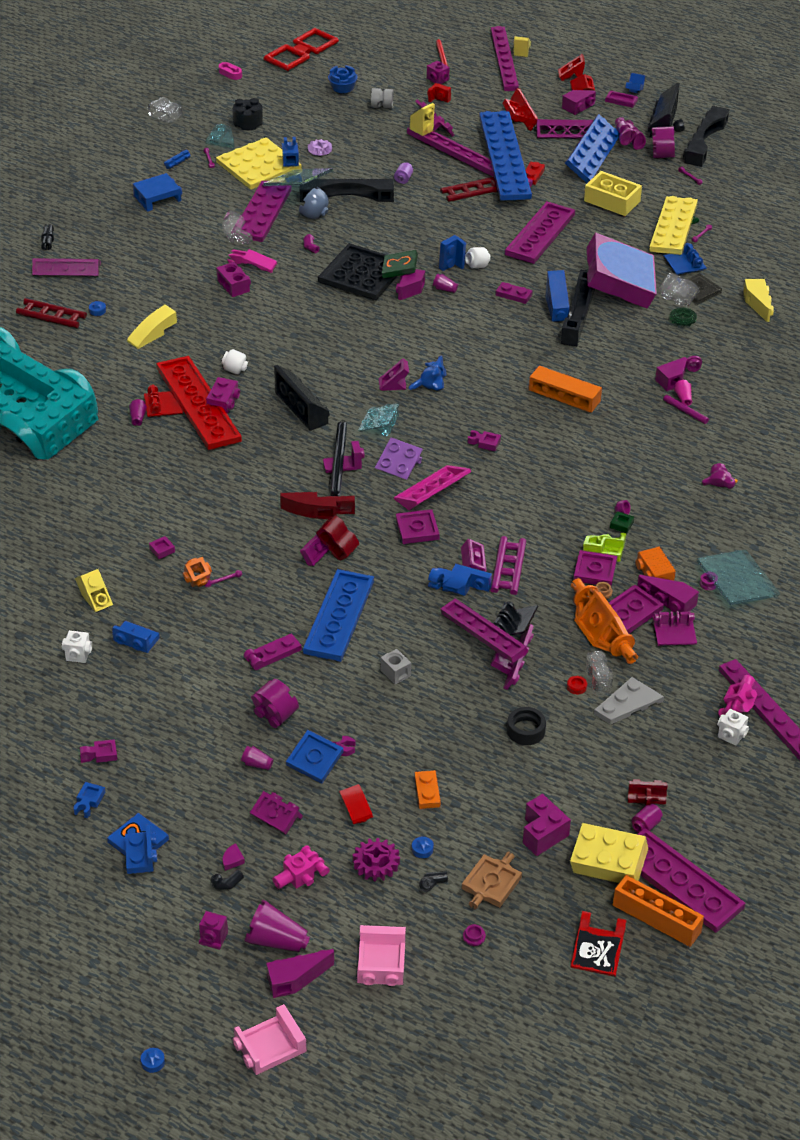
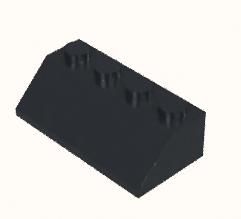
M676 83L660 95L659 100H656L653 115H651L650 123L648 124L650 138H653L652 128L672 127L677 111L680 83Z
M275 365V393L309 431L327 425L328 417L330 416L328 408L321 404L320 400L311 393L310 389L294 373L279 365Z

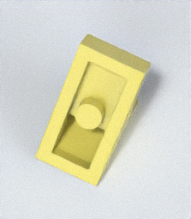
M514 36V56L528 57L529 47L531 46L530 39Z

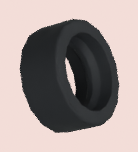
M520 707L514 709L509 714L507 734L512 741L521 745H534L544 738L546 718L541 711L532 707ZM520 721H531L537 724L538 728L532 731H523L515 727V724Z

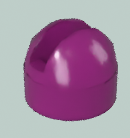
M621 500L616 503L614 509L616 512L628 515L631 507L628 500Z

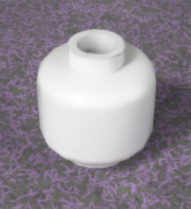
M473 247L466 253L465 261L472 269L485 268L490 261V254L484 247Z
M232 349L229 352H225L221 364H223L224 370L233 374H239L241 370H246L248 362L244 353Z

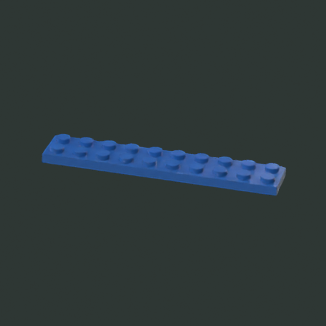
M486 111L479 113L500 200L531 199L532 193L510 112Z

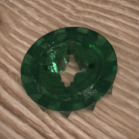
M676 308L671 311L670 319L677 326H691V324L696 322L697 314L689 308Z

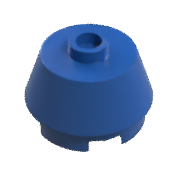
M345 65V68H338V66L331 68L328 76L332 89L338 93L352 91L358 78L355 69Z

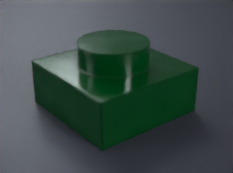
M617 511L610 522V528L628 533L634 523V516Z

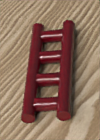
M494 177L440 188L442 194H449V196H446L448 202L498 191ZM491 184L492 186L484 188L483 185ZM476 187L477 190L470 191L468 188ZM462 190L464 193L456 194L454 191Z
M28 298L24 299V305H26L24 309H16V314L74 328L79 327L78 318L85 319L87 313ZM33 307L41 308L39 312L31 311ZM48 311L57 312L54 316L46 314ZM63 314L71 315L70 319H65L61 317L63 316Z

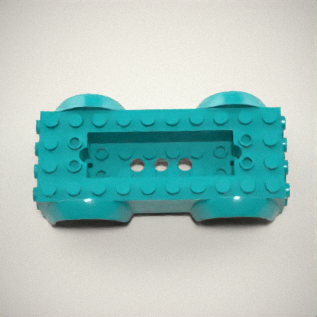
M0 327V384H2L0 388V429L2 426L8 428L17 435L16 440L18 443L24 442L29 447L34 457L48 460L99 420L94 391L87 379L74 369H58L53 371L22 353L14 337L7 330ZM20 398H25L26 402L18 403L17 400Z

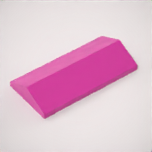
M447 465L394 497V500L406 509L411 510L468 475L471 470L469 468Z

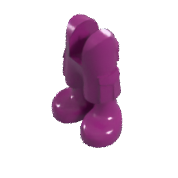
M623 117L615 120V126L620 133L619 141L622 145H628L632 141V146L636 150H640L645 146V136L634 126L631 120L625 121Z

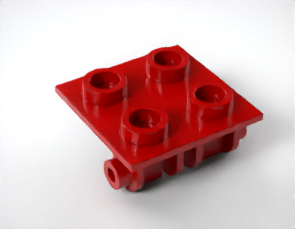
M150 385L148 387V393L144 394L147 417L183 414L181 406L171 391L158 392L157 386Z

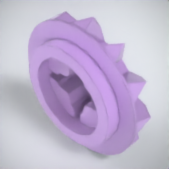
M316 139L308 144V151L313 155H326L332 151V144L328 140Z

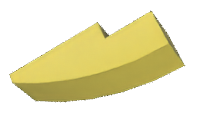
M167 305L160 307L138 325L128 337L127 342L139 349L163 336L166 328L177 323L176 311Z

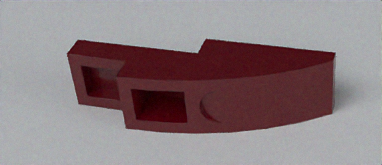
M317 492L280 493L281 509L296 515L316 519H330L335 515L337 516V514H355V496L317 497Z

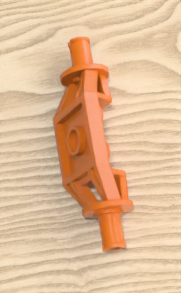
M580 578L573 580L571 588L576 592L573 598V602L576 605L574 621L592 646L611 652L615 657L622 655L628 664L636 662L638 655L632 649L635 639L631 634H628L620 617L602 593L593 585L585 586Z

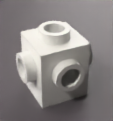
M69 630L67 637L62 641V650H65L66 661L86 663L87 657L92 651V641L89 640V633Z
M729 709L718 720V738L736 746L742 737L744 738L748 733V717Z

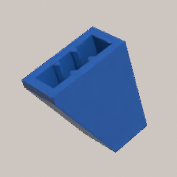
M564 270L547 271L546 301L552 322L564 321L569 314L570 307Z

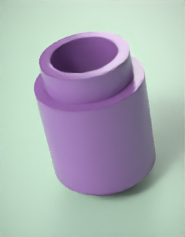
M409 163L399 165L394 174L396 182L402 184L408 182L413 173L412 165Z

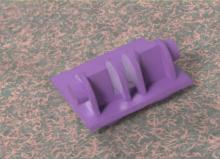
M391 437L375 468L407 480L415 464L421 463L422 457H420L423 449Z

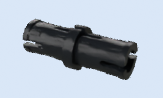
M46 224L41 235V248L47 250L48 246V250H51L54 240V227L48 224L47 228Z

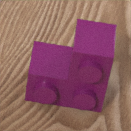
M543 793L526 803L525 820L529 824L524 826L523 844L538 856L569 836L571 819Z

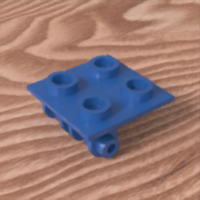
M691 243L684 245L682 255H664V258L676 275L706 269L703 259L699 257V253L696 249H693Z

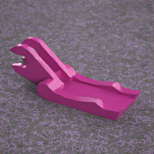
M250 249L247 252L231 250L232 253L229 254L231 259H227L229 263H249L270 273L273 272L274 267L277 265L276 260Z

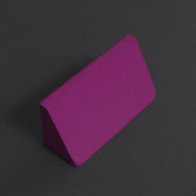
M467 539L461 546L462 565L486 572L484 545Z

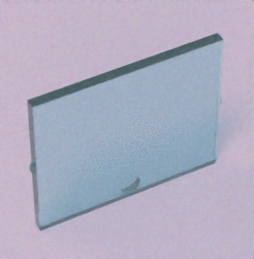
M333 168L295 169L264 182L263 186L303 185L333 172Z
M747 550L697 558L699 565L730 605L780 595V592Z

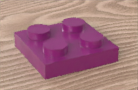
M432 509L396 514V522L402 544L440 540L439 530Z
M580 550L574 580L580 578L583 583L595 585L599 582H607L612 587L617 556Z

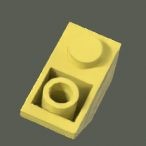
M429 104L410 116V129L421 136L433 131L435 104Z
M99 569L75 578L82 596L95 612L113 605Z

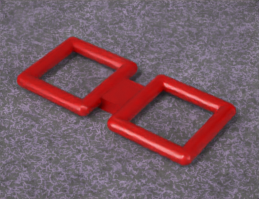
M313 28L293 40L296 46L292 47L284 44L265 55L264 60L289 71L310 58L309 53L319 54L338 43L339 39L317 28ZM314 34L329 40L317 48L303 42V40ZM287 50L300 58L287 65L273 57Z

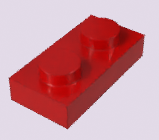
M539 162L529 163L525 171L527 178L533 180L532 185H536L545 170V164H540Z

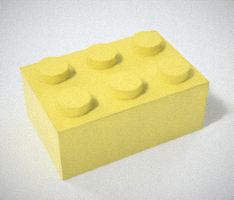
M600 171L585 185L584 201L626 216L641 201L642 185Z
M582 823L570 860L573 872L620 883L625 875L639 881L648 851L646 836Z

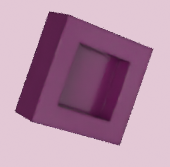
M166 536L149 543V549L158 559L175 553V546Z

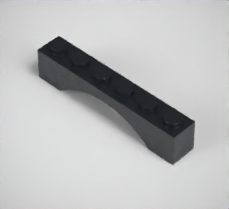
M712 105L711 109L706 112L701 126H698L697 132L693 134L692 141L690 140L688 147L684 149V163L699 167L703 166L708 149L704 140L712 133L725 128L728 123L730 109Z
M300 179V202H305L303 200L313 188L317 189V187L323 190L327 197L354 195L366 197L377 202H394V179Z
M580 270L572 306L562 326L561 344L578 346L595 292V288L588 286V270Z

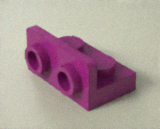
M263 791L250 813L282 833L287 834L296 818L302 819L303 815L298 811L300 808L292 802H288V804L282 802L283 798L274 792L268 794Z

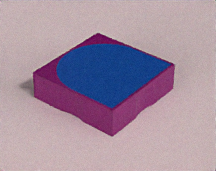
M595 232L587 246L588 286L648 308L657 295L654 255Z

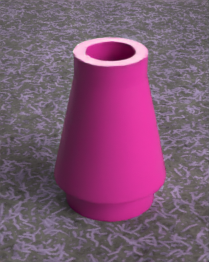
M687 380L676 382L674 391L686 406L691 405V384Z

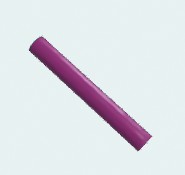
M669 395L664 396L663 400L704 424L708 423L709 418Z

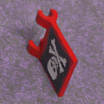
M582 911L571 968L616 977L627 920L618 918L615 931L598 929L589 926L591 913Z

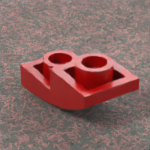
M359 784L339 791L353 824L363 823L373 817Z

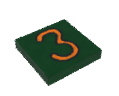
M417 250L385 255L382 269L383 278L415 273L418 256Z

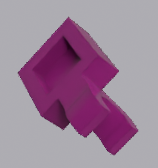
M115 739L95 741L92 747H80L81 763L90 762L94 758H96V763L116 761Z

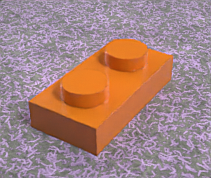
M436 770L415 772L419 809L439 808L441 802Z

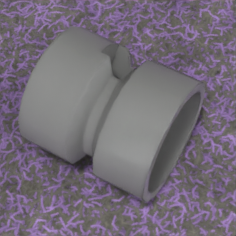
M372 88L371 108L383 106L385 109H392L393 89L382 91L381 88Z

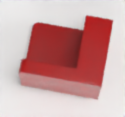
M583 74L570 81L572 90L595 91L591 76Z

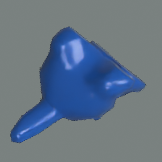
M439 356L437 361L425 363L427 368L424 369L421 377L411 384L408 389H416L421 385L436 391L444 388L443 377L446 376V369L443 365V357Z

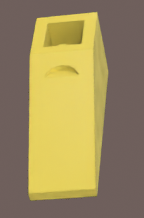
M745 279L743 290L745 302L765 321L770 322V316H773L774 308L771 306L769 286H766L765 279Z

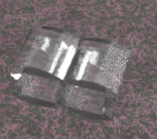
M160 97L148 104L149 115L160 119L168 125L182 118L181 106L170 102L165 97Z
M669 273L659 287L661 296L664 299L675 300V303L680 306H689L699 291L695 283L673 273Z
M602 651L587 653L585 675L588 681L591 682L592 693L596 697L611 695L613 672L607 665L606 655Z

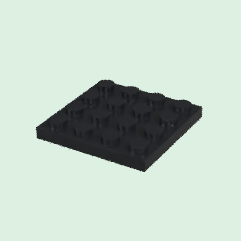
M348 243L318 276V282L377 300L397 276L383 278L382 269L386 254Z

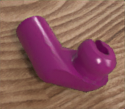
M311 234L305 235L303 238L304 248L315 254L319 252L320 247L313 244L314 236Z

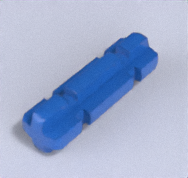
M184 150L180 152V154L165 161L164 165L169 169L190 157L189 151Z

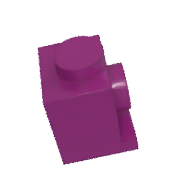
M206 911L199 924V944L220 950L228 934L227 916Z

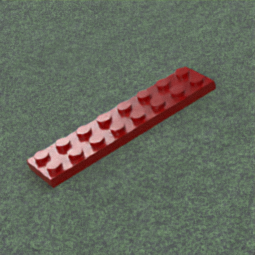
M189 356L156 363L158 372L208 450L242 442L241 434L224 408L207 404L206 398L211 389Z

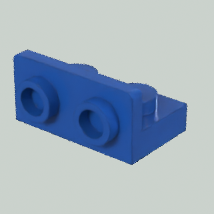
M456 235L442 241L440 244L439 269L444 271L452 268L454 265L463 269L466 242Z
M125 621L120 627L114 625L112 628L113 641L146 653L151 650L160 638L158 632Z
M146 824V832L125 834L127 874L154 871L153 862H157V850L152 849V845H156V833L151 832L150 824Z

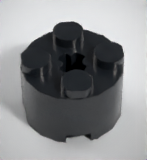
M259 99L235 100L232 108L233 124L235 127L238 126L241 127V130L250 131L255 130L259 125L262 126L263 107L259 103Z

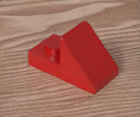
M583 54L558 69L559 78L562 81L570 78L574 73L577 77L583 75L585 66Z

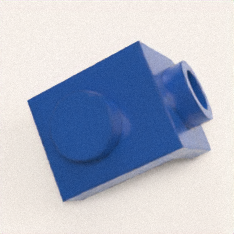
M631 73L630 81L626 82L625 88L633 93L643 90L645 75Z

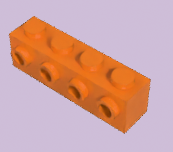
M538 366L529 380V391L591 413L601 402L602 387L542 366Z
M625 875L615 888L614 907L679 942L691 947L701 934L704 920L702 914L628 875Z

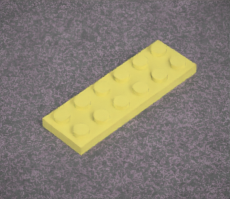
M666 196L650 244V252L682 255L697 208L698 199Z

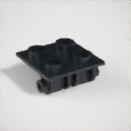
M508 601L503 604L493 624L509 635L523 634L527 631L539 606L515 609L514 604Z

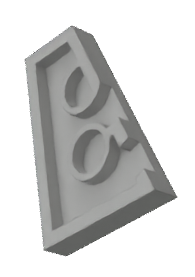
M631 677L594 710V715L611 725L631 716L633 712L640 709L643 711L654 703L664 702V696Z

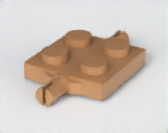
M507 852L502 860L493 859L484 854L462 883V889L474 895L473 899L469 902L471 908L474 906V909H477L483 900L499 908L502 906L522 878V872L509 865L514 859L513 853Z

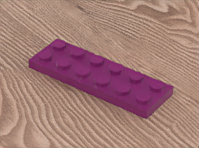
M261 181L235 226L232 237L263 242L287 200L292 186L284 183Z
M546 201L505 249V255L534 264L575 216V210Z
M644 828L637 834L646 836L648 844L647 855L640 875L669 898L704 916L703 924L715 933L745 908L746 903L648 829Z

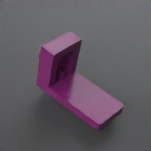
M351 441V455L344 456L343 471L362 469V459L365 458L364 449L360 448L359 441ZM334 457L323 459L326 473L333 471Z

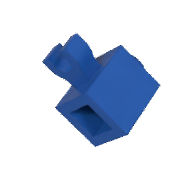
M284 137V143H282L283 167L299 166L296 137H292V142H287V137Z

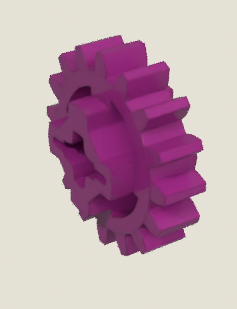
M369 838L367 844L360 842V848L355 847V854H353L354 869H358V875L365 874L366 880L369 877H373V881H376L377 877H380L384 881L385 875L392 877L393 871H398V865H400L399 850L395 849L394 843L388 845L387 839L380 842V839L377 838L376 842H372Z

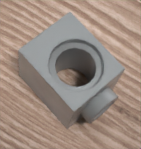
M395 649L381 657V672L394 684H397L411 676V662L398 649Z

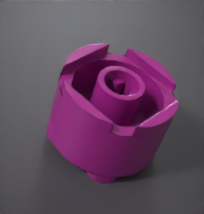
M674 126L652 128L653 157H675Z
M278 679L268 681L251 696L255 705V714L259 718H267L273 728H277L299 709V704L295 696L291 697L289 695L290 689Z

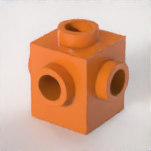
M203 557L194 558L185 564L183 577L186 583L190 582L192 587H201L210 580L212 570L209 563H205Z

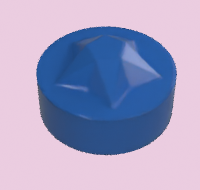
M95 301L89 305V313L93 316H101L106 312V305L103 302Z
M418 837L412 842V853L416 857L428 858L433 854L434 844L431 839Z
M149 1048L142 1053L141 1065L145 1071L154 1073L164 1067V1053L160 1049Z

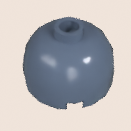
M319 187L317 189L313 188L304 198V206L300 205L299 213L304 217L317 219L321 215L324 217L327 214L329 199L326 193Z

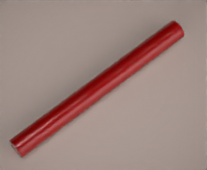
M438 39L436 40L440 60L448 66L442 42Z

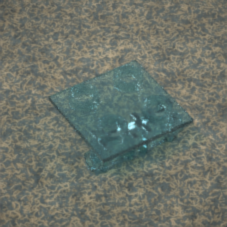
M387 404L382 407L370 408L358 431L379 428L383 436L389 435L391 428L394 427L396 419L399 417L397 409L400 404Z

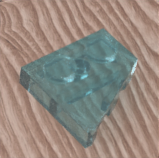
M216 124L207 137L206 144L234 149L231 126Z

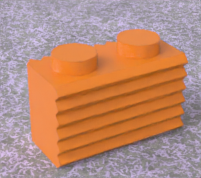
M660 546L638 552L636 566L638 570H642L645 576L675 580L676 571L662 549H660Z

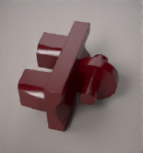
M633 779L629 781L628 803H645V806L650 804H666L668 784L661 780L644 782L640 779Z

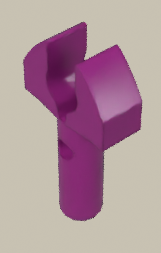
M342 736V740L333 742L343 747L344 752L341 756H349L355 753V747L351 746H356V741L350 736Z

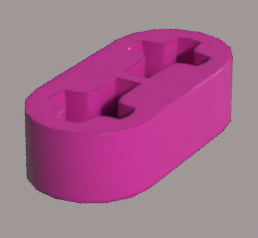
M228 62L219 64L220 74L233 80L242 78L241 68Z

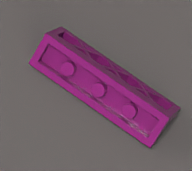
M537 119V138H582L585 134L584 130L589 128L593 120ZM540 130H550L547 134H540ZM554 130H565V132L557 134ZM569 130H580V132L572 134Z
M32 258V275L99 276L101 261L99 259Z

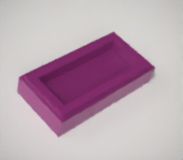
M609 91L605 98V102L631 108L638 101L637 96Z

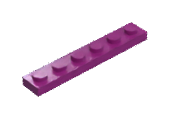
M456 598L440 608L442 615L510 662L514 663L528 653L527 646Z

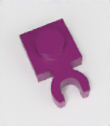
M471 430L467 443L478 444V448L496 451L501 441V435L486 431L480 434L478 431Z

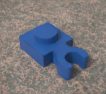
M85 782L76 797L77 803L74 805V815H77L80 810H84V817L88 818L91 814L90 807L97 808L105 794V787Z

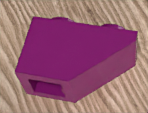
M572 90L563 95L562 108L576 115L595 104L596 92Z
M416 269L415 273L400 276V283H397L396 286L398 300L422 293L425 285V270Z
M683 357L658 366L656 368L655 381L666 391L673 390L676 382L684 379L687 358Z

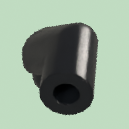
M236 870L228 878H222L220 874H215L211 877L210 881L212 887L216 890H228L237 885L244 878V875L240 870Z

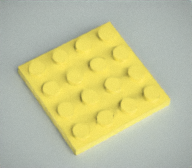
M262 138L259 141L249 143L246 146L216 157V162L250 190L258 187L261 181L271 182L302 169L300 163L299 166L283 167L282 149L268 138Z

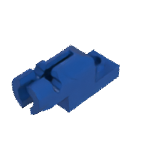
M455 564L452 571L443 568H432L428 578L431 582H429L428 587L434 589L443 587L445 592L450 591L466 596L470 587L489 592L492 573Z

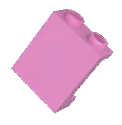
M360 925L357 983L365 985H403L406 927Z
M284 1004L276 1008L275 1017L243 1032L239 1026L234 1028L235 1037L232 1038L233 1044L237 1051L241 1050L244 1054L243 1060L248 1069L252 1068L256 1075L306 1052V1038Z

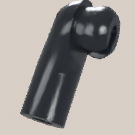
M447 871L426 873L419 882L420 889L428 892L432 890L436 883L448 882Z

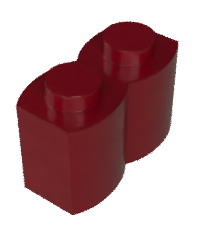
M336 515L328 519L316 532L321 542L328 546L332 555L340 561L347 558L360 544L356 535L349 531L344 521Z

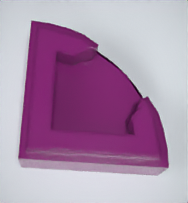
M236 843L231 845L223 855V868L225 871L245 864V858Z

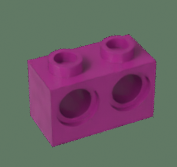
M235 262L216 267L217 281L231 297L250 292L251 280Z

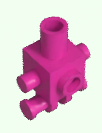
M744 675L740 683L730 685L723 699L727 706L725 709L721 708L718 711L720 717L725 715L729 709L742 714L743 712H749L754 706L757 692L752 689L755 682L752 676Z
M307 845L294 856L290 854L285 856L283 861L284 871L274 876L272 880L278 889L289 883H292L297 889L304 884L307 886L312 885L315 871L318 870L321 876H326L330 869L324 865V860L319 857L317 852H312Z

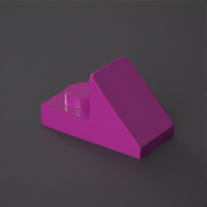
M402 358L379 378L381 391L406 390L405 377L409 373L408 361Z

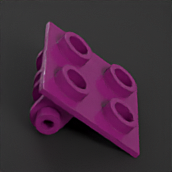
M670 611V614L669 612L654 614L653 622L657 644L697 645L693 624L695 619L694 613L690 611L680 612V616L678 611H676L675 616H673V611Z

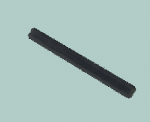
M341 421L337 423L331 496H340L347 433V423Z

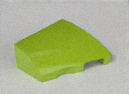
M620 533L619 538H612L609 534L586 536L583 551L617 556V562H620L626 533Z

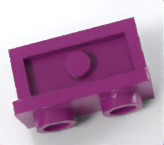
M218 377L206 398L207 404L223 407L228 414L230 409L234 408L235 399H238L240 396L238 381Z

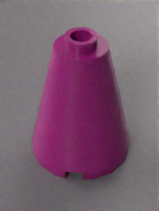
M262 900L261 904H259L249 926L251 931L245 937V942L249 944L300 952L301 948L305 950L310 940L306 929L265 900Z

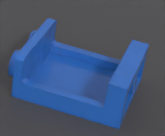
M167 173L133 183L134 197L147 212L153 210L152 202L172 196L178 202L181 201L182 189Z

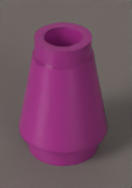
M437 274L433 281V286L438 290L455 293L458 288L457 283L443 274Z
M135 399L129 405L131 421L134 426L142 425L147 406L143 400Z
M247 746L241 761L247 766L270 770L274 759L254 746Z

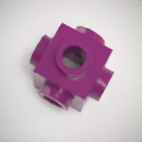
M439 61L427 65V79L438 84L448 81L449 67Z

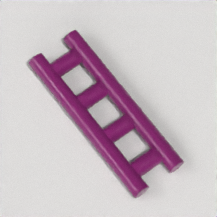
M502 536L497 553L491 592L497 593L499 588L510 589L511 595H517L526 539L521 538L519 543L507 542L508 538ZM506 549L517 550L516 556L505 555ZM503 563H515L514 569L503 568ZM501 575L513 576L512 582L501 581Z

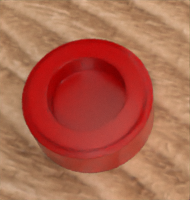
M581 676L570 677L567 681V690L572 694H583L587 690L586 679Z

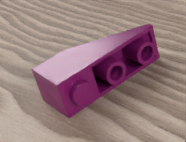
M645 575L638 576L637 586L663 603L664 606L671 609L674 613L678 611L680 615V612L691 611L697 605L699 591L684 582Z
M334 949L320 950L316 953L297 955L292 958L278 959L266 963L267 978L273 998L297 993L334 965Z

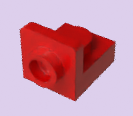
M435 83L428 89V102L438 99L448 103L451 100V87Z

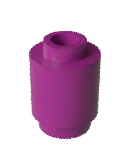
M655 804L646 805L632 817L633 829L637 833L641 832L644 828L651 831L661 821L663 816L661 809Z

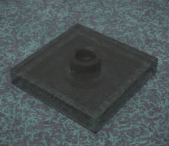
M701 273L675 285V290L697 305L722 293L721 287Z

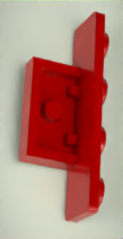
M516 88L511 100L505 99L502 104L506 111L510 112L511 120L523 122L527 129L531 131L536 125L538 118L521 90Z

